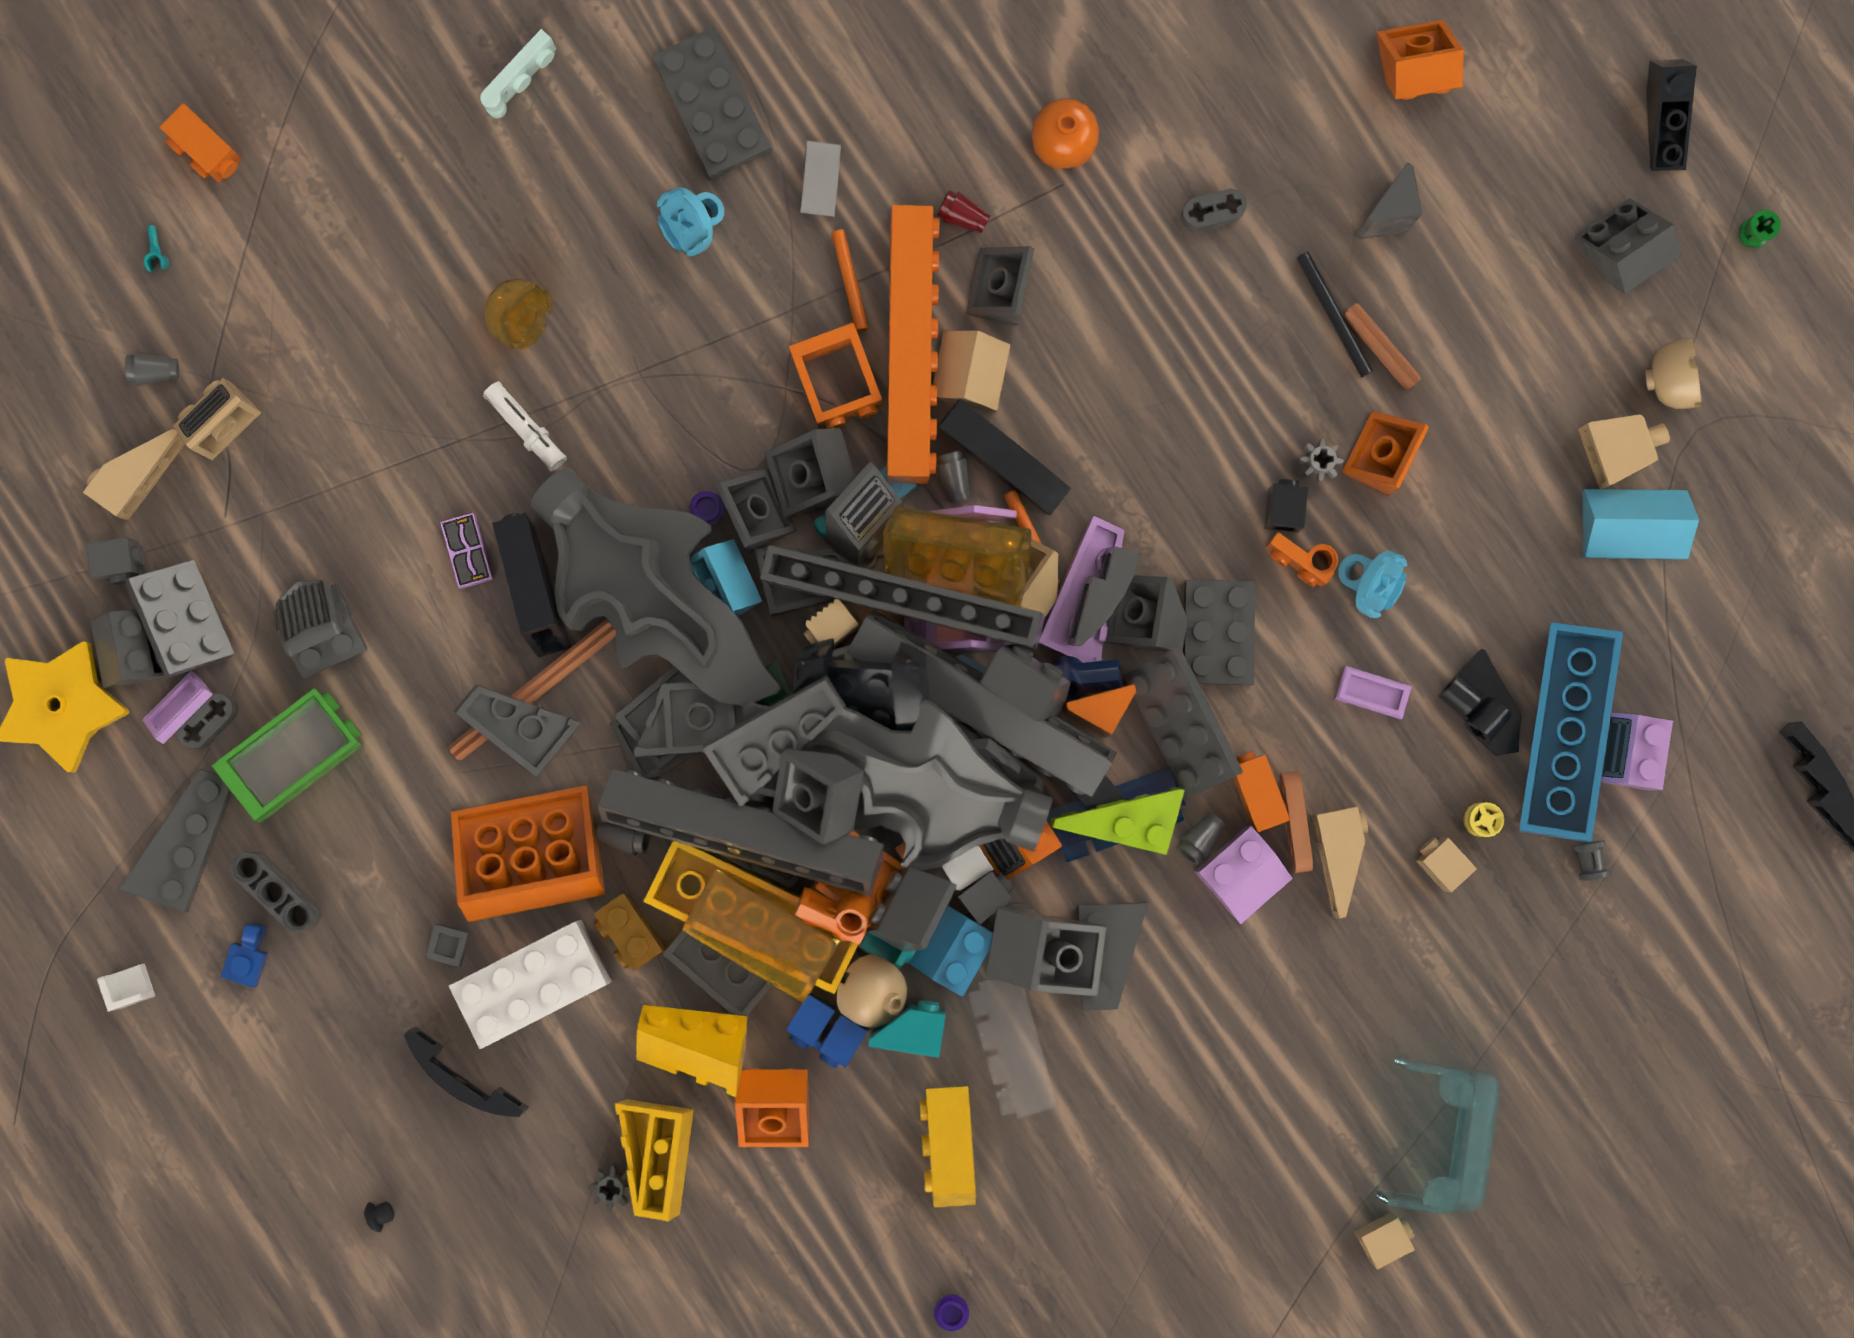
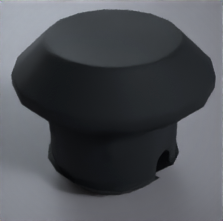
M386 1201L376 1206L369 1202L364 1210V1217L369 1228L376 1232H381L383 1224L392 1221L395 1216L392 1205Z

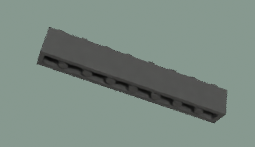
M772 545L768 546L760 576L761 580L769 584L833 600L839 599L841 602L1013 645L1016 643L1033 650H1037L1045 615L1039 611Z
M873 610L864 619L847 651V654L854 657V661L892 663L901 642L919 649L926 654L930 702L943 709L955 722H965L975 728V732L983 739L990 738L992 741L994 739L1004 745L1006 751L1019 759L1026 758L1033 762L1041 773L1050 777L1055 775L1067 782V787L1073 792L1080 795L1087 794L1090 797L1093 796L1117 754L1115 750L1055 715L1041 722L1033 720L982 686L980 682L985 674L878 611Z
M612 769L598 804L602 821L867 896L872 894L883 861V844L878 843L876 839L870 836L860 835L856 837L846 834L823 845L773 813V810L769 808L758 807L755 809L744 805L740 807L736 799H719L710 796L701 789L692 788L687 790L679 788L668 780L658 779L654 781L644 778L641 774L632 770L622 772Z

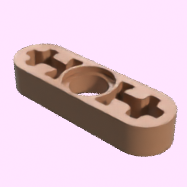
M1299 771L1280 773L1281 796L1290 817V821L1285 822L1292 870L1294 873L1309 872L1313 870V858L1301 776Z

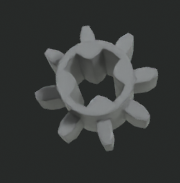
M1324 439L1318 442L1317 448L1308 443L1304 449L1309 455L1298 460V463L1305 464L1307 471L1303 474L1304 478L1310 474L1316 476L1317 484L1323 481L1325 474L1332 479L1335 478L1337 472L1333 467L1344 462L1343 459L1337 458L1335 453L1339 446L1335 445L1332 448L1325 446ZM1319 454L1322 455V460L1328 461L1323 468H1320L1319 462L1314 461Z

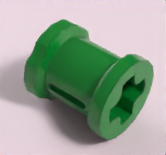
M1760 210L1740 225L1738 237L1746 247L1759 248L1777 236L1781 229V221L1773 211ZM1757 226L1762 228L1763 231L1761 233L1757 231Z

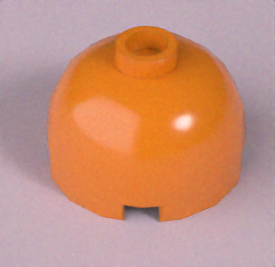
M1062 98L1051 101L1040 110L1033 122L1031 138L1034 151L1041 161L1054 169L1062 170V168L1081 167L1091 159L1098 146L1100 130L1095 114L1086 104L1076 99Z

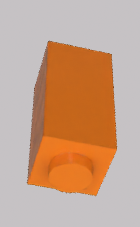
M184 103L159 127L169 136L164 142L179 156L186 152L193 159L189 165L204 179L210 175L219 183L223 178L226 179L233 175L238 168V163L242 160L227 143Z
M1251 751L1236 757L1243 773L1232 779L1250 826L1258 833L1290 821L1266 754L1256 757L1255 752Z

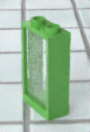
M316 688L312 689L211 765L254 821L264 822L363 746L357 739L362 735L349 718L346 721L341 719L336 712L341 707L328 691L322 695Z

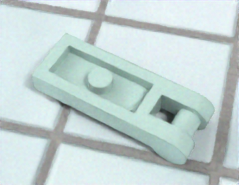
M542 29L481 93V103L491 117L501 118L507 111L506 103L516 92H523L529 86L531 76L539 68H545L554 58V52L557 50L552 38Z

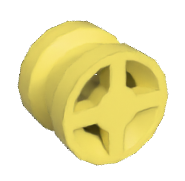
M1481 802L1472 804L1464 813V827L1473 836H1495L1503 828V812L1493 803Z

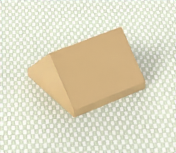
M978 330L943 331L937 372H935L933 385H937V400L954 404L957 400H961L969 407L997 412L1010 344Z

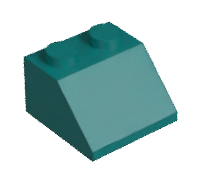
M919 999L918 1005L909 1004L888 1024L878 1027L871 1032L868 1047L939 1058L946 1016L945 1009L939 1008L940 1005L937 1001Z

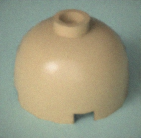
M1692 338L1677 340L1664 345L1654 355L1652 369L1645 370L1648 391L1655 390L1658 400L1667 407L1674 409L1701 407L1698 367H1696L1694 359L1696 354Z
M873 954L860 957L846 970L850 975L845 984L840 982L837 989V1005L840 1013L852 1022L865 1027L875 1028L888 1024L899 1015L907 998V984L902 972L887 959Z

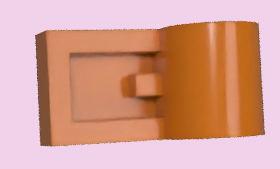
M1279 532L1271 538L1265 547L1271 551L1269 556L1275 562L1284 567L1288 564L1299 571L1298 578L1311 587H1315L1316 584L1320 587L1326 585L1334 575V570L1338 565V555L1331 546L1319 544L1305 552ZM1314 553H1320L1326 557L1328 561L1326 570H1318L1313 566L1312 556Z
M804 887L798 900L795 916L800 917L808 925L819 926L832 932L843 941H851L860 945L866 934L870 902L863 894L857 892L847 893L837 902ZM846 913H855L859 917H850Z

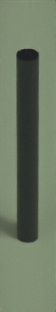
M1309 251L1301 254L1296 259L1360 377H1365L1372 373L1373 369Z

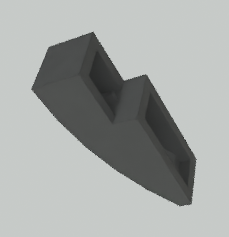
M1116 546L1106 549L1099 578L1091 576L1084 579L1068 645L1082 646L1113 614L1132 581L1141 553Z

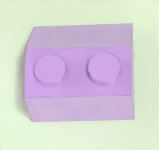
M1245 826L1194 871L1239 924H1242L1293 879L1275 852L1252 826Z

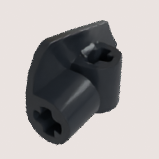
M1481 649L1446 685L1438 697L1466 721L1465 727L1495 756L1518 753L1521 714L1487 652Z

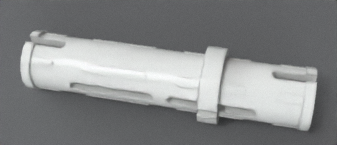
M500 381L493 383L484 391L483 397L492 404L504 420L524 440V447L528 451L532 450L548 467L550 472L557 470L565 463L567 456L549 439V432L544 427L540 428L502 386Z

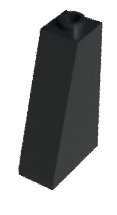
M526 513L509 514L500 521L493 522L492 525L521 635L538 658L571 648L564 622L557 613L555 592L534 525Z

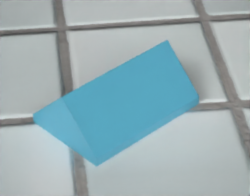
M1584 489L1583 558L1688 559L1699 523V518L1688 490Z

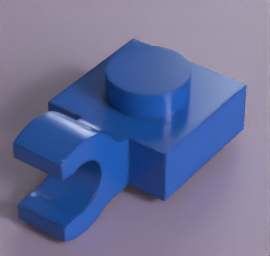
M254 922L251 925L246 924L242 934V944L235 942L230 945L220 977L252 988L258 986L268 955L267 952L259 950L266 926Z

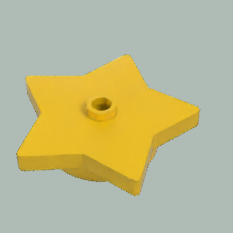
M83 641L49 663L13 658L5 659L14 701L0 726V742L39 744L67 772L74 773L77 771L90 738L98 730L129 714V709L107 692L98 681L93 647L90 642ZM59 700V701H60V708L57 710V709H56V704H57V701Z

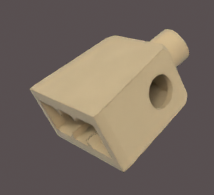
M1640 414L1593 421L1578 429L1599 489H1605L1656 462L1658 455L1655 447L1670 441L1668 429L1663 423L1648 428L1643 415Z

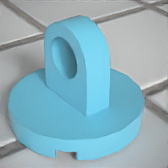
M676 187L663 193L657 201V208L660 207L661 215L657 216L659 227L665 239L678 252L682 250L687 252V256H694L708 249L712 243V228L724 217V206L717 196L708 192L695 195L686 188ZM704 205L708 206L711 210L712 218H710Z
M1389 550L1382 552L1374 560L1363 555L1352 554L1344 558L1340 563L1338 574L1345 586L1357 591L1356 608L1359 612L1370 618H1378L1382 616L1380 611L1382 609L1388 611L1401 595L1407 579V574L1403 572V567L1408 565L1403 555ZM1357 564H1362L1364 567L1363 575L1358 580L1352 581L1350 577L1351 569Z

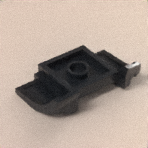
M834 638L805 647L795 661L792 694L827 676L846 708L857 711L892 731H912L919 717L920 702L925 699L929 700L926 654L903 642L900 643L892 663L832 660Z

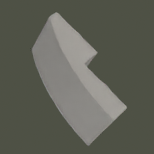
M806 141L800 213L834 217L840 165V144Z

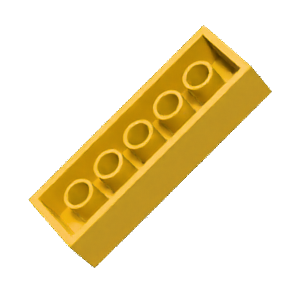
M676 841L672 842L643 901L835 994L858 946L854 942L843 941L837 938L832 932L819 926L808 925L800 917L795 916L799 895L699 848Z

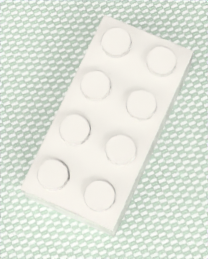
M579 920L453 983L449 988L479 1049H482L611 983L612 980L583 921Z

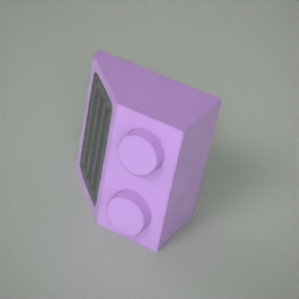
M1611 712L1601 782L1649 791L1663 790L1673 721Z

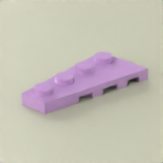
M1096 516L1090 517L1058 590L1057 600L1050 609L1043 624L1038 644L1065 656L1078 658L1082 663L1102 661L1103 643L1106 641L1108 629L1106 627L1107 621L1082 646H1071L1067 643L1085 577L1094 576L1099 578L1106 549L1113 546L1122 548L1125 530Z

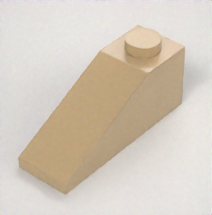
M175 429L155 437L103 464L101 468L96 469L87 480L88 486L83 493L116 517L128 521L184 447V441Z
M1348 807L1311 815L1333 917L1339 919L1347 916L1365 845L1364 833H1368L1366 816L1364 812L1359 813L1358 807Z

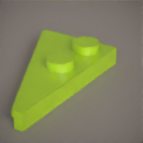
M1173 787L1170 788V791L1153 795H1139L1132 800L1123 799L1098 805L1095 809L1078 813L1076 811L1064 813L1057 818H1051L1049 825L1056 829L1167 855L1185 790Z

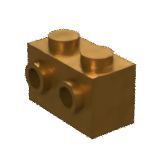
M629 892L622 893L594 913L598 919L594 922L597 930L605 940L609 937L618 948L614 951V954L625 969L630 966L634 972L667 949Z

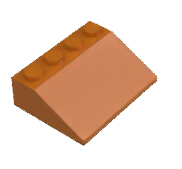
M587 785L451 812L457 904L468 922L606 895L599 843L596 841V827Z

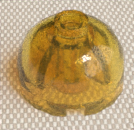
M521 278L505 280L487 296L484 308L485 325L492 336L511 349H514V347L521 350L527 349L545 331L547 325L541 324L545 317V312L551 315V296L546 289Z

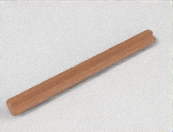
M608 619L604 620L510 697L533 704L615 638V628ZM471 727L452 742L448 748L457 760H463L487 741L488 738L474 727Z

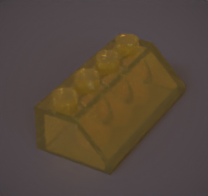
M895 506L883 531L884 573L1021 607L1031 558L1032 529Z
M716 869L712 874L682 931L803 1004L840 943L839 940L815 926L808 925L800 917L795 916L794 913L720 869Z

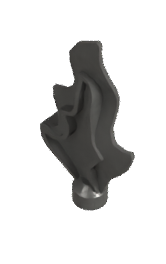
M570 468L556 472L539 487L532 498L531 508L550 527L554 528L559 553L554 594L557 613L568 629L583 632L586 624L594 617L605 616L616 630V655L622 669L632 665L643 656L659 655L670 661L701 691L721 703L744 706L746 702L757 703L779 693V683L763 665L742 621L730 607L693 575L689 555L698 542L711 533L710 524L689 512L642 508L616 502L591 490Z
M927 699L920 702L919 717L912 731H892L857 711L845 707L813 740H809L800 749L801 751L836 754L864 770L853 829L862 830L884 826L901 833L906 843V848L900 866L911 867L919 871L941 867L976 846L999 839H1005L1010 844L1034 852L1053 800L1052 797L1026 788H1020L996 770L978 753L951 716ZM746 702L743 706L744 720L752 718L769 707L754 702Z

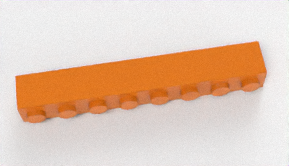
M892 205L886 462V481L888 483L928 484L930 474H936V453H930V440H936L937 419H930V407L937 406V385H931V372H937L938 352L931 351V339L938 338V318H932V305H938L939 285L932 284V272H938L939 251H933V239H939L940 220L939 218H933V206Z

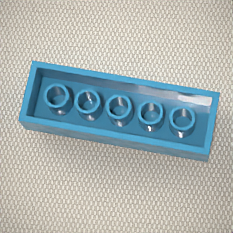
M1551 622L1520 821V832L1592 843L1623 632Z

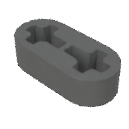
M1226 189L1194 197L1183 208L1181 214L1184 226L1192 231H1203L1234 223L1243 216L1247 207V200L1244 194L1236 189ZM1227 199H1231V202L1234 204H1239L1234 214H1231L1229 209L1218 211L1217 208L1224 206ZM1193 207H1198V210L1201 212L1211 210V213L1203 216L1202 222H1198L1196 217L1189 216L1193 211Z
M213 694L177 730V738L180 744L185 748L196 750L208 746L236 717L238 708L235 700L229 695ZM215 702H225L226 705L223 708L226 712L225 716L215 715L210 720L209 717L216 711L213 704ZM205 723L206 725L198 733L201 737L200 741H190L189 738L192 734L189 728H199Z

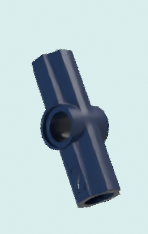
M1064 656L1057 659L1053 664L1063 672L1062 677L1070 681L1066 702L1078 700L1086 692L1122 688L1121 667L1118 659L1082 663V661L1073 656Z

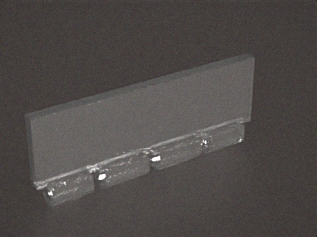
M996 979L980 982V990L967 994L974 1017L988 1014L989 1020L979 1022L976 1025L983 1050L988 1051L997 1048L999 1053L986 1057L993 1085L1005 1082L1008 1085L1007 1088L995 1091L1002 1116L1016 1113L1018 1119L1058 1107L1024 987Z

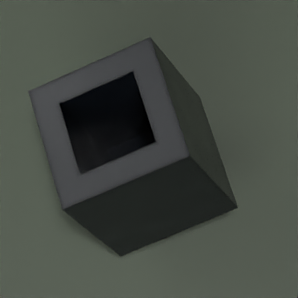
M1280 479L1278 484H1273L1268 488L1265 529L1297 533L1303 530L1305 526L1308 487L1299 486V481Z

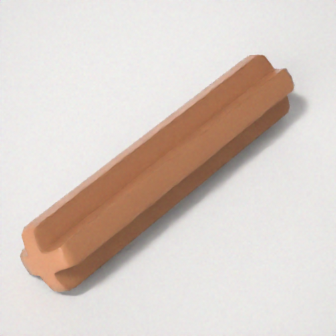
M1359 304L1352 305L1344 312L1343 316L1347 323L1405 390L1411 389L1420 381L1421 377Z

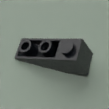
M1684 59L1649 60L1646 100L1651 171L1686 170L1697 66Z

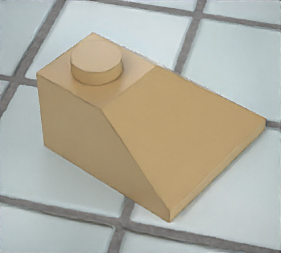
M1011 529L973 585L998 602L1039 611L1046 616L1057 600L1058 553Z

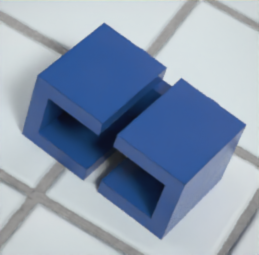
M809 992L786 1031L791 1033L789 1039L806 1050L809 1045L815 1047L821 1052L819 1058L828 1065L837 1068L840 1064L846 1068L869 1028L852 1022L841 1013L824 1042L819 1040L818 1037L835 1012L836 1007Z

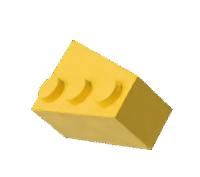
M643 1005L637 1027L636 1060L673 1074H677L678 1071L696 1077L697 1083L705 1086L709 1082L726 1088V1094L737 1097L746 1049L748 1016Z
M968 1086L926 1089L927 1099L920 1100L921 1121H928L929 1135H922L923 1157L930 1156L931 1170L924 1171L925 1192H933L934 1208L976 1205Z
M630 1099L615 1103L616 1114H619L621 1124V1143L626 1153L628 1165L626 1172L634 1216L670 1221L679 1216L681 1211L694 1109Z

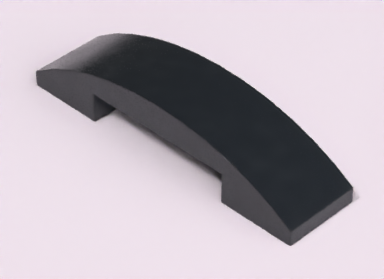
M418 1027L408 1029L405 1033L406 1042L422 1069L435 1083L456 1099L481 1111L507 1117H520L529 1108V1106L502 1087L496 1089L489 1096L438 1060L436 1057L444 1046Z

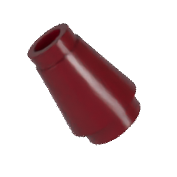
M950 190L947 192L937 213L939 217L944 219V223L979 233L983 232L990 218L989 214L985 213L984 210L959 191L954 193Z

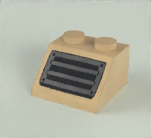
M225 378L209 384L203 392L204 396L195 405L192 404L183 409L178 416L179 420L173 425L190 450L210 460L217 457L262 413L233 383Z

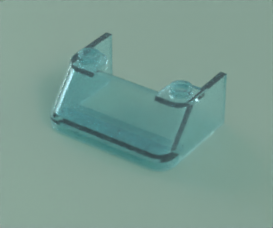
M1396 1057L1395 1064L1406 1070L1440 1075L1438 1089L1441 1098L1446 1103L1459 1107L1449 1178L1435 1177L1431 1179L1424 1188L1423 1196L1381 1189L1376 1190V1196L1389 1206L1439 1214L1476 1211L1482 1206L1486 1196L1500 1096L1498 1080L1495 1076L1483 1070Z

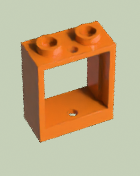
M854 323L789 346L792 359L819 429L824 427L826 429L840 428L846 424L845 419L858 415L859 419L870 417L878 413V407L883 406L882 397ZM852 345L870 395L822 412L804 363Z

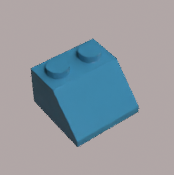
M947 905L926 949L916 950L908 964L963 997L991 949L993 931L981 924L979 925L978 922Z

